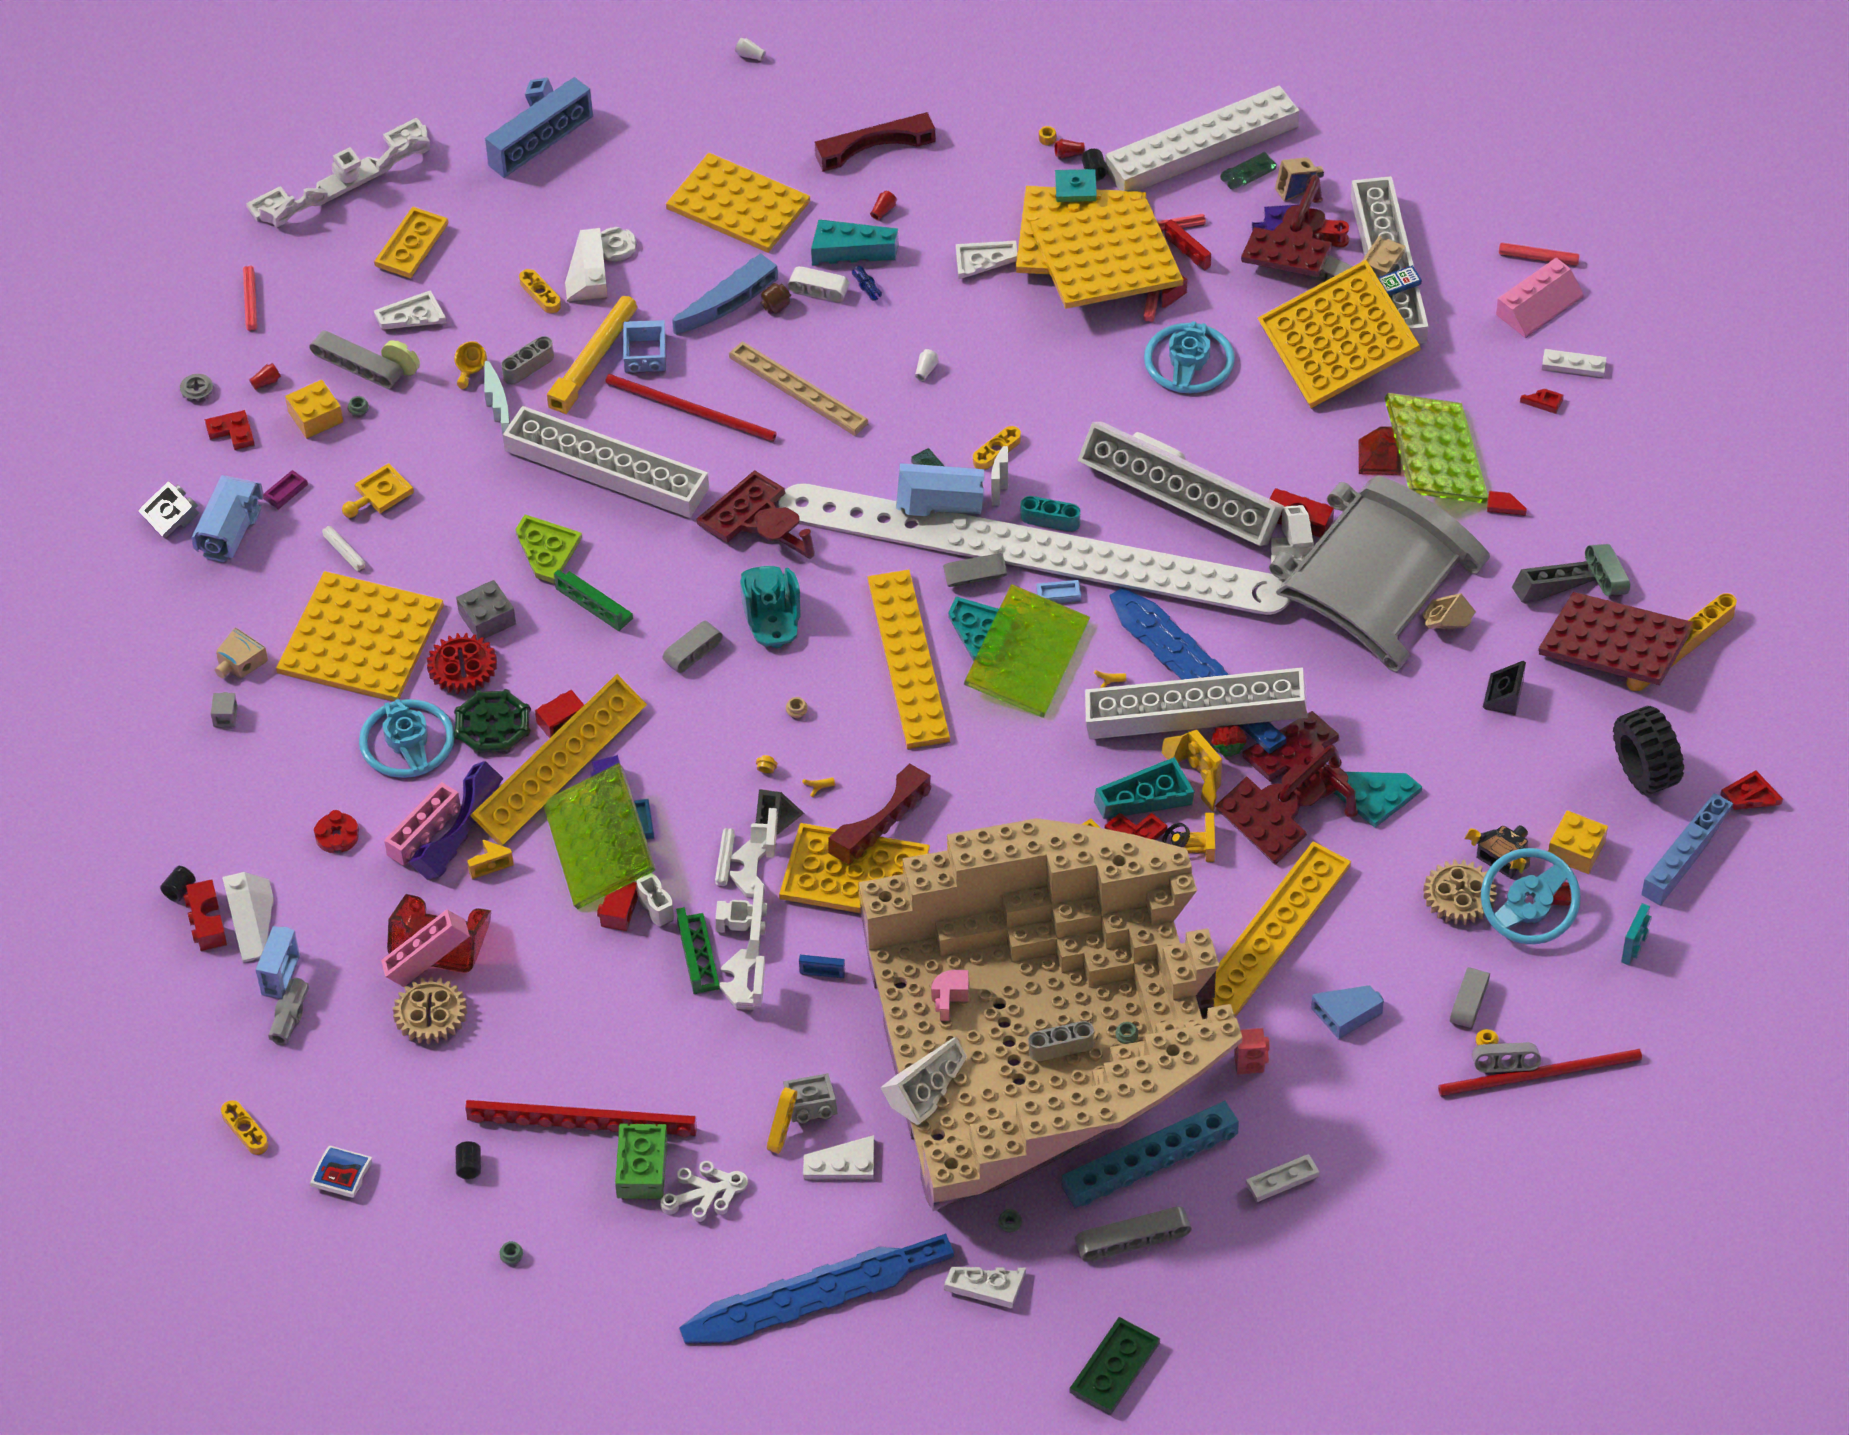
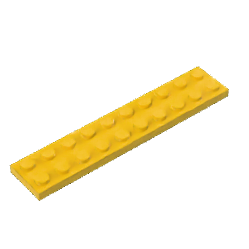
M910 570L867 576L906 747L911 749L950 742Z
M616 674L470 816L498 845L503 846L647 704Z
M1314 841L1309 845L1219 962V967L1216 970L1214 1007L1231 1004L1234 1017L1236 1018L1351 867L1350 860Z

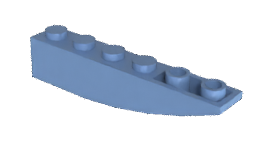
M761 253L750 259L748 263L735 270L732 275L722 280L712 290L707 291L704 296L691 303L684 311L678 313L672 319L673 333L677 335L703 326L749 302L778 280L777 265Z
M1715 793L1709 798L1646 876L1642 896L1660 906L1714 836L1732 808V802Z

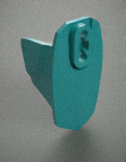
M776 566L754 567L742 572L740 588L743 609L749 628L756 641L763 646H771L773 648H781L786 643H791L797 638L798 620L801 617L800 587L795 573L789 568H785L783 575L780 567Z

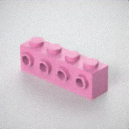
M441 782L384 840L387 856L405 866L419 846L428 844L432 837L445 827L446 822L452 816L458 814L461 808L459 793Z
M448 909L381 960L385 976L405 987L470 936L465 919Z

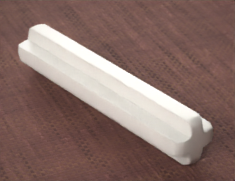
M327 526L322 530L323 536L356 571L365 568V561L332 526Z
M725 828L722 833L715 878L717 886H726L728 883L735 831L732 828Z

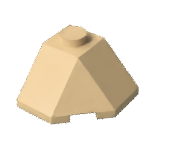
M1462 593L1433 599L1422 615L1429 629L1452 630L1467 627L1471 623V618L1476 611Z

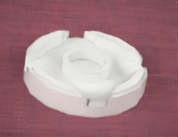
M613 227L601 232L603 259L615 262L622 261L631 257L635 252L636 239L631 231L627 229L626 231L621 230V227Z

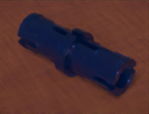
M862 266L855 267L858 274L853 269L852 275L859 282L861 290L865 291L872 301L878 300L875 293L881 297L882 292L875 285V280L868 276Z

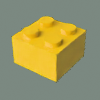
M322 379L285 396L288 413L306 439L343 423L341 406Z
M1567 810L1549 842L1548 852L1561 858L1569 867L1589 874L1606 842L1608 826Z

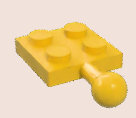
M388 463L355 483V489L363 497L355 502H345L342 506V513L345 517L353 518L358 514L361 507L370 503L381 514L413 494L414 489Z

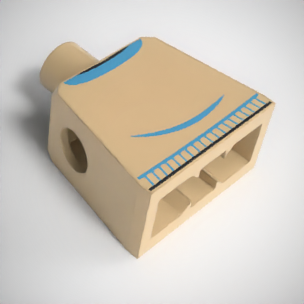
M235 627L216 651L219 665L214 670L220 678L226 677L230 672L238 678H243L268 661L266 647Z

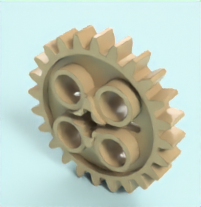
M1454 859L1453 865L1445 861L1444 868L1437 865L1436 871L1430 870V876H1426L1423 898L1426 899V906H1431V913L1438 911V919L1442 916L1446 917L1445 922L1454 919L1455 925H1457L1459 920H1462L1463 924L1466 925L1467 919L1475 923L1476 916L1482 920L1484 911L1481 904V887L1487 871L1482 873V866L1474 868L1473 861L1470 865H1466L1464 859L1461 864H1458L1456 859ZM1494 879L1490 888L1492 908L1494 907L1497 895L1496 885H1493Z
M430 977L429 982H425L421 978V984L412 981V988L405 986V993H398L399 999L394 1000L395 1007H393L394 1023H396L397 1029L402 1031L403 1036L409 1035L410 1041L417 1037L419 1044L423 1039H426L427 1044H430L431 1039L439 1043L440 1037L448 1040L447 1034L456 1035L455 1028L461 1029V1022L466 1021V999L463 997L462 991L458 992L457 985L451 987L450 981L443 984L442 978H439L437 982H434L433 977ZM429 995H432L431 1026L428 1027Z

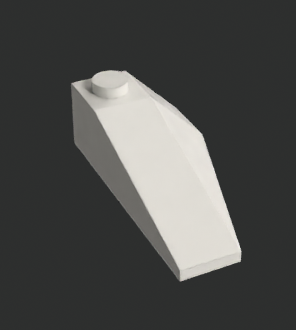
M600 228L580 230L565 281L567 302L608 298Z
M247 872L224 876L222 878L242 961L246 963L258 960L268 940L271 910L274 903L270 881Z
M957 1037L952 1038L894 1076L880 1088L892 1109L918 1125L935 1112L938 1107L936 1105L937 1102L947 1092L946 1087L951 1079L955 1078L967 1056Z

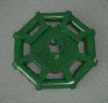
M508 689L484 692L477 690L471 698L461 706H457L454 710V737L460 739L473 749L475 754H480L481 752L508 753L510 752L509 749L521 739L529 736L531 732L529 728L531 707L510 693ZM485 700H500L499 703L485 702ZM479 702V705L474 709L475 711L470 712L469 710ZM509 702L517 709L512 711L511 709H509L507 703ZM521 718L520 725H515V719ZM464 720L470 721V727L464 728ZM491 720L498 721L495 722L494 725H490L489 721ZM509 733L510 735L514 733V735L506 741V735H508ZM477 735L479 737V740L475 741L470 736Z

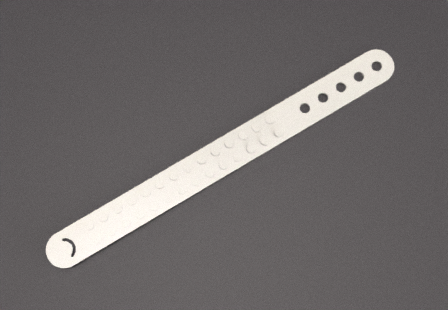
M811 484L790 486L785 490L786 494L779 499V508L787 507L796 512L800 518L799 524L972 558L1003 553L1005 564L1264 615L1281 612L1289 605L1291 600L1276 594L1278 588L1285 581L1284 579L1277 578L1273 574L961 513H934V510H932L928 516L908 515L905 513L904 508L901 507V511L896 509V501ZM799 500H807L809 502L805 507H798L796 505ZM827 505L836 507L835 511L830 513L825 512L823 508ZM855 510L863 512V515L859 518H854L850 514ZM881 516H888L890 517V521L887 523H880L878 521V518ZM909 521H915L918 523V526L910 529L905 524ZM1261 585L1256 591V597L1259 601L1257 602L1253 598L1252 592L1257 586Z

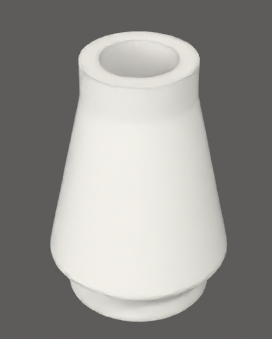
M740 38L735 48V52L739 56L762 61L766 50L760 48L748 38Z
M925 349L920 353L914 375L915 378L920 381L926 380L927 376L939 363V356L936 352Z

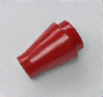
M1065 139L1055 141V156L1062 159L1083 154L1085 152L1084 142Z
M887 190L880 193L870 212L871 217L879 221L896 206V196Z
M271 363L269 365L266 364L249 381L256 390L277 382L281 375L276 366Z

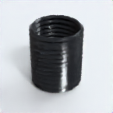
M1095 148L1086 150L1081 156L1084 169H1095L1096 181H1099L1107 175L1108 171L1101 150Z
M179 865L160 886L161 892L168 899L178 902L187 892L186 885L193 884L196 878L188 868Z
M472 1141L459 1143L455 1147L456 1175L463 1179L478 1177L481 1174L480 1145Z

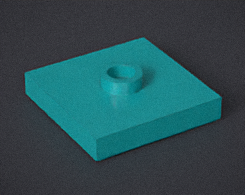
M1095 169L1055 170L1056 202L1097 201Z

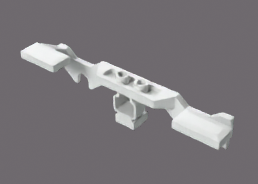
M416 117L383 134V139L390 148L380 159L366 157L360 160L351 147L333 155L332 172L334 174L317 182L316 188L304 189V194L299 200H295L293 195L288 197L283 188L279 186L246 203V207L256 221L272 223L277 228L285 224L294 214L310 206H321L388 172L396 162L412 154H423L429 151L430 140L427 138L426 125H422Z
M769 808L768 824H751V839L731 856V862H740L744 865V868L741 871H730V878L736 883V886L745 897L753 898V905L749 904L746 900H731L730 903L717 901L716 932H725V926H728L732 931H746L751 927L750 941L747 949H740L721 967L722 973H731L734 976L731 982H720V989L736 1009L754 1010L755 1007L762 1006L765 958L764 956H759L760 937L765 935L766 922L762 921V916H767V903H763L765 885L757 877L758 861L764 855L774 858L778 824L777 808ZM755 966L754 989L751 993L747 988L748 972Z

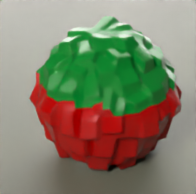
M1239 725L1220 726L1215 728L1211 743L1217 752L1224 757L1233 756L1243 750L1244 745L1247 743V736Z

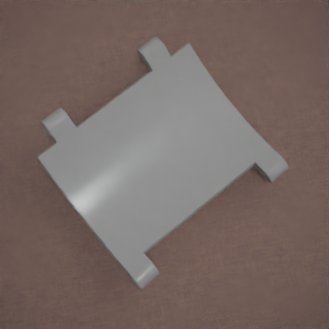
M1377 475L1369 480L1359 493L1349 484L1339 482L1328 495L1327 502L1334 509L1343 512L1309 553L1300 561L1287 552H1280L1269 565V570L1275 577L1285 580L1276 591V594L1299 602L1331 619L1364 644L1389 670L1397 672L1411 656L1398 640L1399 634L1458 562L1468 572L1476 574L1489 560L1490 554L1465 527L1447 512L1422 495L1395 481Z

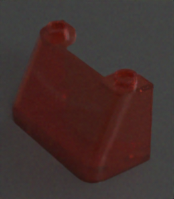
M405 894L389 917L387 941L389 954L438 917L426 914V903L422 898ZM473 909L468 916V922L466 921L470 936L431 967L461 973L471 971L476 963L491 921V910Z

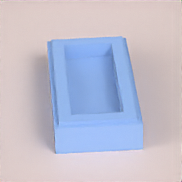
M1079 580L1036 584L1039 605L1081 601Z

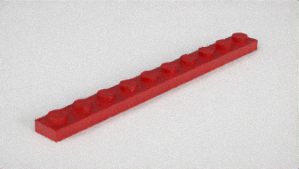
M466 1100L465 1106L467 1120L474 1122L489 1121L498 1124H531L543 1127L559 1126L567 1129H601L612 1132H619L620 1124H628V1126L630 1124H656V1126L658 1124H666L667 1134L687 1137L696 1136L697 1132L696 1116L477 1100Z

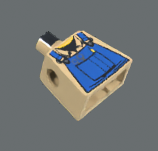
M1307 157L1282 160L1275 190L1283 201L1304 195L1313 175L1322 178L1324 170L1321 166L1315 167Z

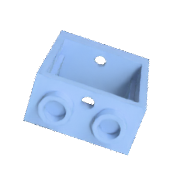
M665 320L623 322L625 373L666 371ZM660 340V355L630 356V341Z
M272 927L256 967L261 995L283 999L300 957L295 930L288 927Z

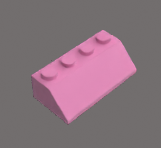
M1555 258L1500 296L1497 301L1496 315L1523 337H1527L1581 299L1584 294L1572 270Z

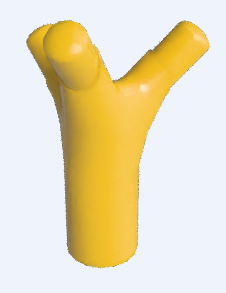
M1097 670L1094 671L1097 677L1105 680L1100 688H1105L1112 682H1126V673L1109 674Z
M833 777L821 780H802L804 785L814 787L810 794L811 797H814L817 791L822 788L835 786Z

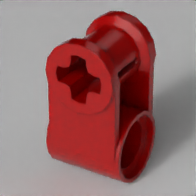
M1325 219L1322 228L1313 233L1314 239L1329 241L1335 247H1345L1349 243V236L1347 235L1349 224L1342 220Z

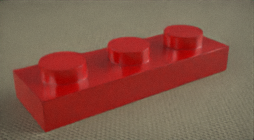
M1172 219L1165 222L1164 235L1167 241L1178 247L1180 252L1192 259L1195 265H1199L1203 270L1210 268L1211 252Z

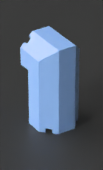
M900 463L896 509L901 511L902 507L905 509L906 514L915 516H928L932 510H934V513L950 512L981 515L984 469Z
M221 475L191 537L193 548L197 552L200 549L204 552L203 556L206 559L218 562H225L228 557L230 559L234 557L248 525L255 524L261 511V505H258V499H263L261 483Z

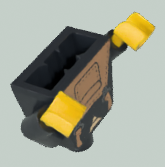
M1518 825L1514 831L1506 826H1501L1497 830L1493 829L1483 833L1470 828L1464 838L1471 840L1473 846L1478 844L1476 858L1489 866H1492L1500 857L1511 851L1528 848L1529 842L1525 838L1528 835V831L1521 825ZM1530 857L1515 859L1504 865L1499 872L1512 879L1517 869L1519 873H1523L1530 866Z

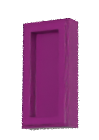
M292 470L263 494V499L275 508L280 509L304 489L308 482Z

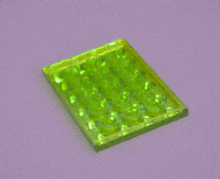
M1387 393L1384 399L1409 489L1425 496L1485 504L1488 500V493L1462 403Z
M1011 584L967 674L964 685L1044 718L1090 617Z
M620 763L547 799L544 805L545 813L573 905L577 909L656 871L623 766Z

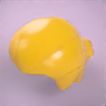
M476 341L461 344L455 352L454 362L461 371L460 377L457 380V386L460 389L467 388L470 374L482 370L485 366V361H487L486 350Z

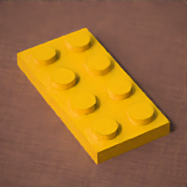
M412 206L375 259V267L411 279L449 224L448 218Z

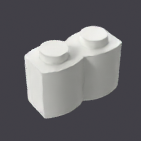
M652 873L638 879L639 901L649 911L651 920L660 927L673 921L672 899L662 889L660 880Z

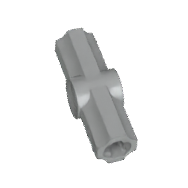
M290 979L283 999H279L276 1004L275 1019L268 1035L269 1040H272L275 1044L283 1045L288 1043L295 1023H299L301 1020L303 1002L309 989L308 983L302 979Z

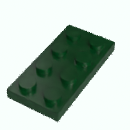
M1118 1317L1071 1385L1070 1393L1111 1415L1160 1344V1338Z

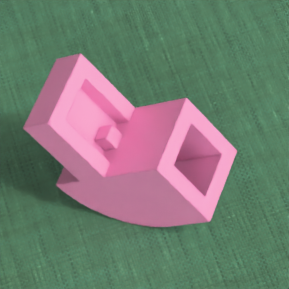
M969 970L945 971L933 981L931 996L932 1001H936V1012H940V1021H950V1002L969 1001Z

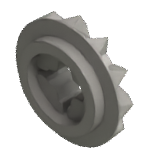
M204 374L189 375L180 384V392L183 398L187 397L189 401L193 399L199 401L200 398L206 399L208 394H212V380ZM196 384L199 386V390H198V391H195V390H194L195 387H196Z

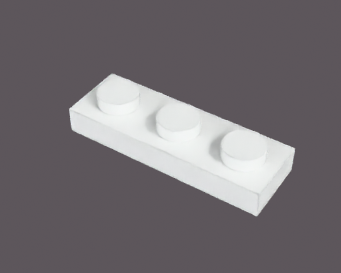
M1545 349L1542 370L1604 378L1607 357Z
M1307 1154L1246 1179V1185L1255 1201L1259 1202L1319 1177V1170L1310 1155Z

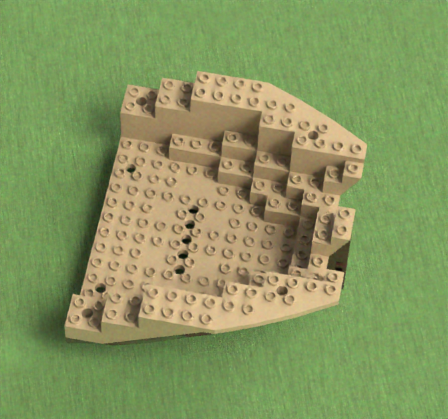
M1035 818L947 834V851L903 858L902 875L859 882L860 910L870 972L874 988H878L883 1009L884 1029L895 1075L957 1037L967 1056L955 1078H952L946 1087L947 1092L937 1102L936 1105L938 1107L935 1112L918 1125L906 1118L910 1137L915 1141L920 1161V1175L925 1198L932 1211L975 1195L1003 1188L1051 1164L1080 1146L1091 1143L1120 1128L1194 1081L1242 1043V1034L1237 1018L1234 1017L1231 1004L1214 1007L1216 970L1219 967L1209 929L1186 932L1185 943L1180 944L1174 920L1197 892L1192 874V865L1186 848L1093 826ZM969 970V1001L950 1002V1021H940V1012H936V1001H932L931 996L933 981L945 971ZM898 984H906V987L901 989L895 987ZM1004 1004L1005 1007L1003 1009H996L994 1005ZM1080 1021H1086L1093 1025L1094 1046L1088 1051L1044 1061H1035L1029 1056L1028 1038L1033 1032ZM1008 1022L1010 1026L1001 1028L999 1023ZM1123 1022L1133 1023L1138 1029L1137 1040L1130 1044L1120 1043L1115 1036L1116 1028ZM1010 1040L1015 1042V1045L1007 1047L1003 1043ZM1016 1059L1020 1061V1064L1012 1066L1008 1062ZM1021 1078L1025 1080V1083L1017 1085L1013 1081ZM942 1134L944 1138L936 1141L932 1136Z

